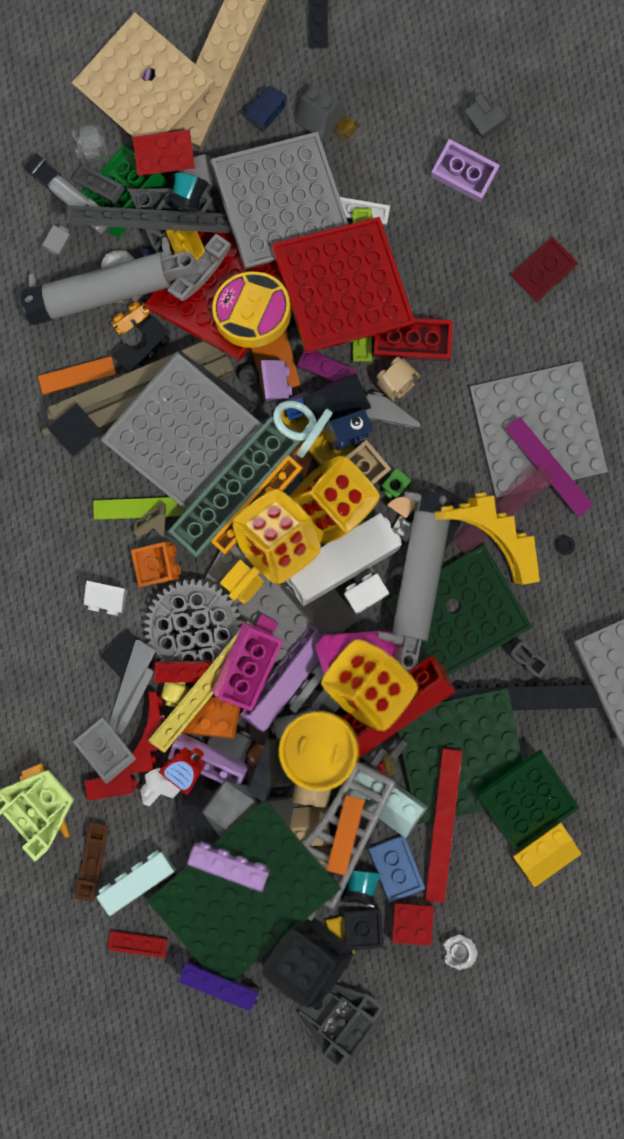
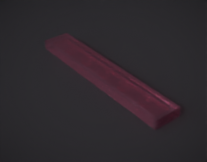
M540 467L495 505L496 514L506 513L507 516L515 515L553 483L554 480L543 467ZM471 525L454 542L467 555L489 535L478 527Z

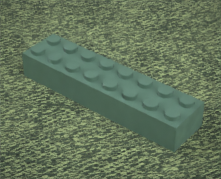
M271 416L168 532L194 556L201 557L212 545L211 540L280 463L288 455L292 456L302 443L299 440H293L283 435L276 427L274 418Z

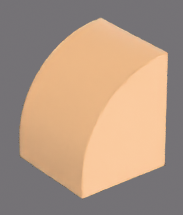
M399 497L392 500L387 507L399 516L407 519L414 509L416 501Z

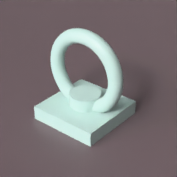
M284 401L275 408L273 418L276 427L283 435L293 440H305L296 453L303 458L333 413L326 409L317 422L315 415L306 405L297 401ZM294 408L301 411L307 417L309 423L302 433L293 432L283 424L281 419L283 410Z

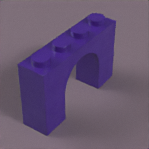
M191 959L187 960L178 981L250 1012L260 990L259 987L244 981L236 983L205 970L200 963Z

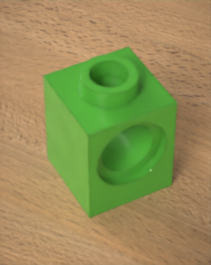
M396 468L381 488L384 489L382 493L389 499H396L411 483V480ZM398 481L401 487L399 490H392L390 483Z

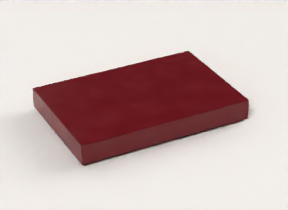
M552 236L511 274V277L537 303L579 263Z

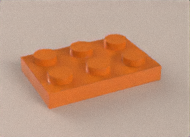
M210 697L181 733L234 739L241 707L215 697Z

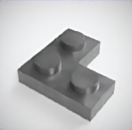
M393 734L365 753L362 758L376 768L387 753L397 759L408 743L396 734Z

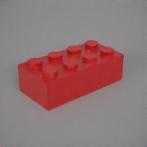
M414 318L416 323L413 326L375 335L374 357L395 359L400 357L401 359L450 362L453 320Z

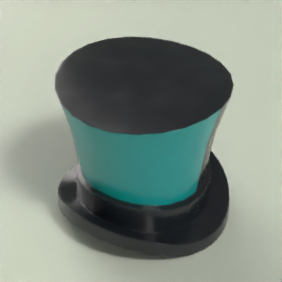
M175 173L174 191L171 196H167L166 202L170 207L178 211H202V208H200L201 202L199 201L209 183L193 175Z
M353 870L347 882L346 895L340 898V902H356L378 908V903L374 901V894L382 874Z

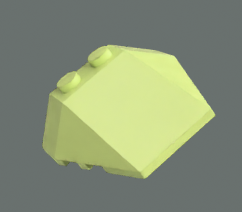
M47 770L1 789L0 815L4 814L26 839L27 843L22 848L35 862L49 850L74 798L53 774Z

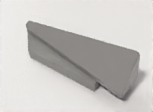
M140 640L135 641L109 722L114 732L122 735L154 673V668L148 665L156 652V648Z

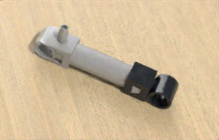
M37 153L24 165L23 168L32 177L67 205L100 207L70 184ZM91 226L100 235L108 228L106 226Z

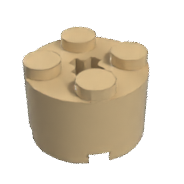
M397 357L392 361L391 367L387 371L383 370L377 375V386L392 402H395L396 396L400 399L415 385L413 381L415 378L419 380L420 374L404 358Z
M295 783L291 802L328 807L331 789L312 791L302 788Z

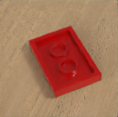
M190 130L133 137L138 176L195 169Z

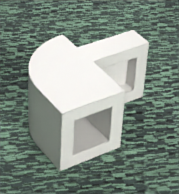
M161 768L154 769L145 775L146 784L140 789L144 805L150 806L160 794L174 798L180 791V789L159 773Z

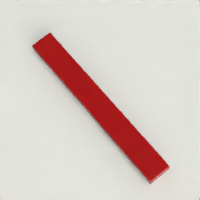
M443 748L425 901L445 903L462 750Z

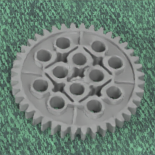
M195 578L191 579L190 583L188 579H185L183 584L177 581L176 586L173 583L169 585L170 590L164 588V594L160 592L157 594L159 599L155 598L152 600L155 605L149 606L152 612H147L146 615L150 619L144 621L149 625L144 628L145 631L149 632L145 638L151 639L147 644L153 645L156 648L157 654L154 659L161 658L160 662L187 661L186 655L190 654L194 657V661L214 662L241 628L239 625L244 622V620L238 619L242 612L235 611L239 605L233 606L234 600H228L230 593L222 594L224 588L217 590V584L210 587V581H207L204 585L203 579H200L198 583H196ZM196 594L202 597V604H198L195 601ZM177 597L183 599V607L177 605ZM189 607H191L192 609H198L192 614L191 612L185 611ZM217 611L224 613V620H220L217 617ZM199 613L205 615V623L198 620ZM180 616H183L187 619L186 626L180 623ZM162 619H165V620L168 621V623H169V627H168V628H163V627H162V625H161V620H162ZM212 622L214 625H217L214 631L213 628H209ZM192 626H194V628H201L196 632L191 629L188 630ZM221 629L227 631V639L220 636ZM172 630H179L180 633L176 636L175 633H172ZM202 632L209 635L208 642L202 639ZM184 635L190 637V644H185L183 642ZM165 638L172 641V647L165 645ZM195 645L204 647L199 652L197 649H191ZM206 651L212 653V660H207L205 658Z

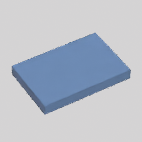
M401 835L369 849L377 872L382 874L380 880L389 903L425 889L405 837Z

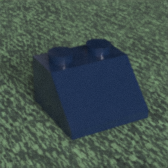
M271 86L267 90L264 88L257 96L259 99L254 104L251 103L245 110V118L262 133L287 106V95Z

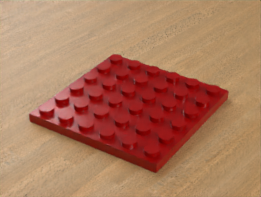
M380 217L271 245L283 285L289 295L291 309L306 354L415 325L416 322Z
M199 232L198 234L204 247L215 234L231 243L229 251L218 268L202 287L186 300L181 301L168 292L167 289H163L151 295L145 303V308L234 359L241 361L249 348L237 346L229 342L217 329L212 309L215 294L228 279L245 272L266 273L275 277L282 284L283 282L276 261L245 269L233 233Z

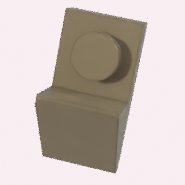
M163 502L134 522V534L138 538L143 534H148L153 528L164 537L166 504Z

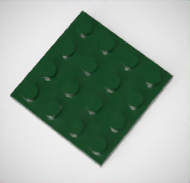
M541 749L477 793V796L516 852L522 850L580 809Z

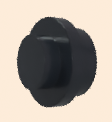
M563 536L557 540L556 549L561 555H569L575 549V542L571 537Z

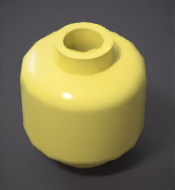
M186 682L164 684L161 698L166 700V705L176 708L177 704L182 701L189 691V688L185 685Z

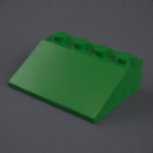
M123 145L98 172L125 188L116 203L113 204L85 188L81 193L100 207L136 209L128 189H163L168 182L161 173L138 176L135 153ZM108 227L106 230L118 239L127 228Z

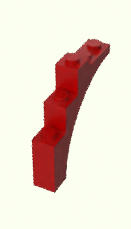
M157 691L148 692L149 714L142 739L132 753L136 760L107 784L101 777L85 781L87 801L135 793L134 789H137L136 777H132V774L154 770V766H157L156 755H152L151 751L160 749L153 745L149 739L166 720L165 714H161L160 711L163 701Z

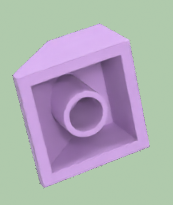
M262 360L261 366L266 403L284 402L289 399V396H292L291 384H287L286 377H290L289 365L285 366L283 360Z

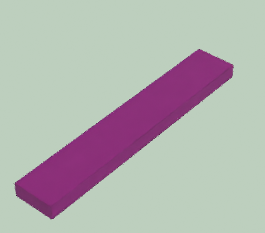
M521 417L505 428L511 438L577 517H580L593 506L592 502Z

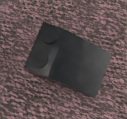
M200 774L188 795L183 794L179 825L214 829L202 811L222 783Z

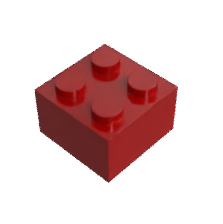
M395 902L392 943L431 946L434 906Z

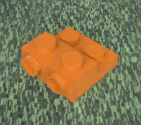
M162 542L131 550L139 588L179 579L178 575L181 574V568L179 564H176L175 556L177 555V549L175 545H172V542Z

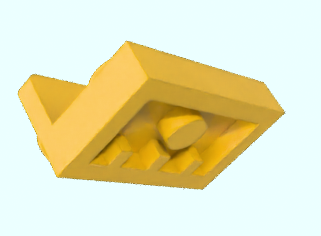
M166 230L175 254L190 252L196 261L204 254L205 249L197 231Z

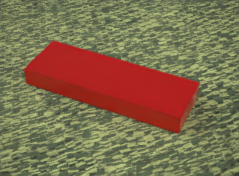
M111 930L108 950L165 958L168 938Z

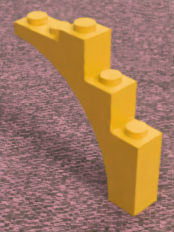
M486 492L477 493L475 498H468L469 503L459 504V508L453 509V506L441 507L442 511L435 512L436 520L453 519L464 521L487 533L505 555L512 572L514 584L524 585L540 582L534 536H527L526 533L516 534L514 516H507L506 513L496 514L494 496H487Z

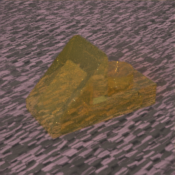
M345 115L332 132L343 142H346L355 133L360 124Z

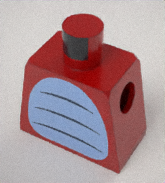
M184 747L164 763L159 773L188 795L206 765L201 760L204 753L199 748H194L191 752Z

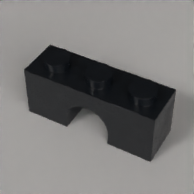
M154 316L140 329L147 338V343L142 349H133L126 343L113 356L128 373L143 367L142 363L146 359L151 360L157 353L156 349L160 345L163 347L170 340V331Z

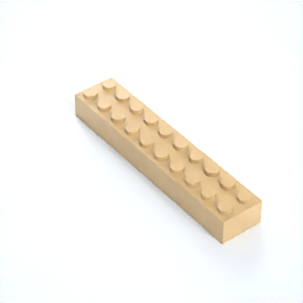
M224 0L196 62V65L215 81V85L172 131L190 130L193 148L202 150L269 0Z

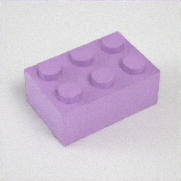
M449 139L431 172V178L481 203L500 165Z

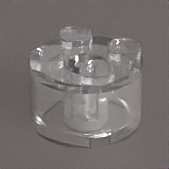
M100 122L72 129L73 139L77 141L78 147H75L77 158H81V162L84 164L108 159L106 156L108 155L105 134L99 131V129H103Z

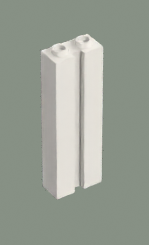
M380 513L354 528L343 538L321 547L319 555L309 565L287 580L302 606L307 605L399 551L402 545L401 538L390 528L391 524L386 517H383Z

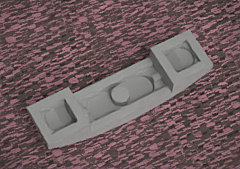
M215 234L204 247V254L197 260L199 264L198 271L191 276L178 277L167 289L168 292L181 301L193 295L218 268L229 251L231 243Z

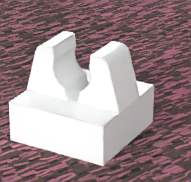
M400 516L392 531L397 533L401 540L407 542L411 534L412 523Z

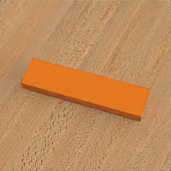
M112 356L43 374L38 376L42 394L46 395L116 376L117 374Z
M346 794L327 871L346 875L365 799Z

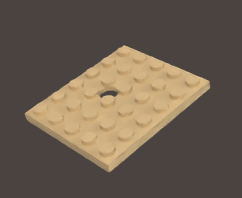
M134 13L74 79L72 84L128 134L135 137L172 132L215 85V81L137 13ZM145 70H155L156 76L152 81L143 80L142 75Z

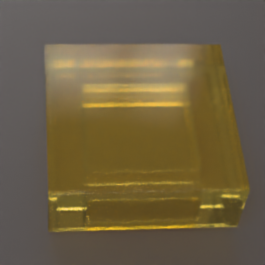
M391 755L384 756L383 759L388 775L396 774Z

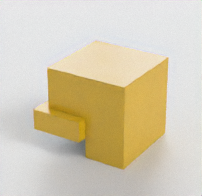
M239 560L220 584L230 592L229 597L235 602L240 600L246 605L263 586L265 581L259 577L261 572L255 567L250 569L244 562Z

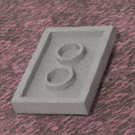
M103 717L73 741L106 784L136 760L135 756Z

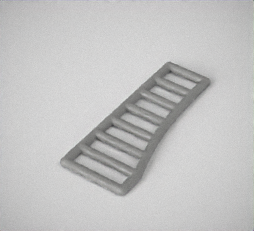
M357 762L350 777L344 781L324 817L303 841V844L315 858L328 864L330 856L309 845L317 837L333 845L335 837L323 832V829L329 822L338 826L340 818L334 814L340 805L343 806L348 790L352 789L378 802L373 813L364 808L362 810L361 816L369 819L365 830L358 827L356 835L361 838L357 846H353L346 875H342L340 881L337 882L342 889L324 904V906L330 909L336 907L396 784L395 780ZM358 771L386 784L382 795L354 782Z

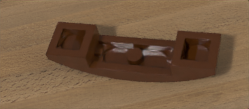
M89 823L87 842L74 899L94 902L106 848L108 825Z

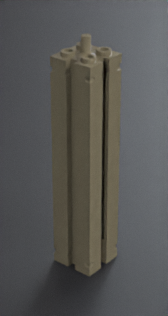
M204 341L181 350L221 380L235 375L227 354ZM174 354L48 407L50 412L47 415L51 424L74 404L78 403L102 432L110 429ZM48 427L42 429L44 436L52 434Z

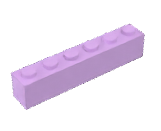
M312 624L308 626L264 683L253 710L244 709L240 715L254 728L265 732L271 726L275 717L283 711L289 699L295 695L299 686L306 681L310 672L319 664L315 646L324 635H327L319 627Z

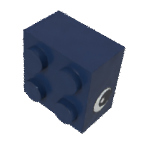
M364 409L330 421L322 430L330 451L333 449L341 451L353 442L354 445L363 443L365 439L369 438L373 428Z

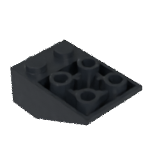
M281 738L267 739L263 746L261 757L257 762L255 773L250 781L248 791L263 802L289 799L295 785L285 773L280 761L279 746Z

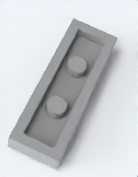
M320 664L312 672L315 675L312 680L307 679L301 686L302 693L299 696L295 694L289 702L291 705L289 710L293 713H297L324 677Z

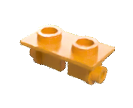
M142 301L132 303L128 307L129 310L124 313L120 312L113 317V321L110 323L114 327L118 326L115 330L119 335L126 333L134 327L130 320L134 319L138 324L148 317L150 312L148 309L142 308L145 306Z

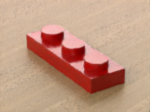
M154 662V682H197L213 662Z

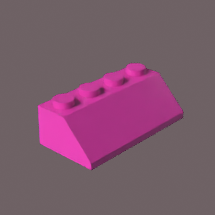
M243 622L213 688V694L218 699L252 711L283 640L259 627Z
M392 630L324 635L315 646L324 675L343 650L354 640L368 642L394 658L396 644L377 638V633L385 632L392 634Z

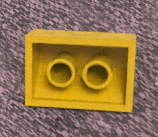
M558 823L522 850L512 855V857L535 888L580 856L581 852L563 825Z

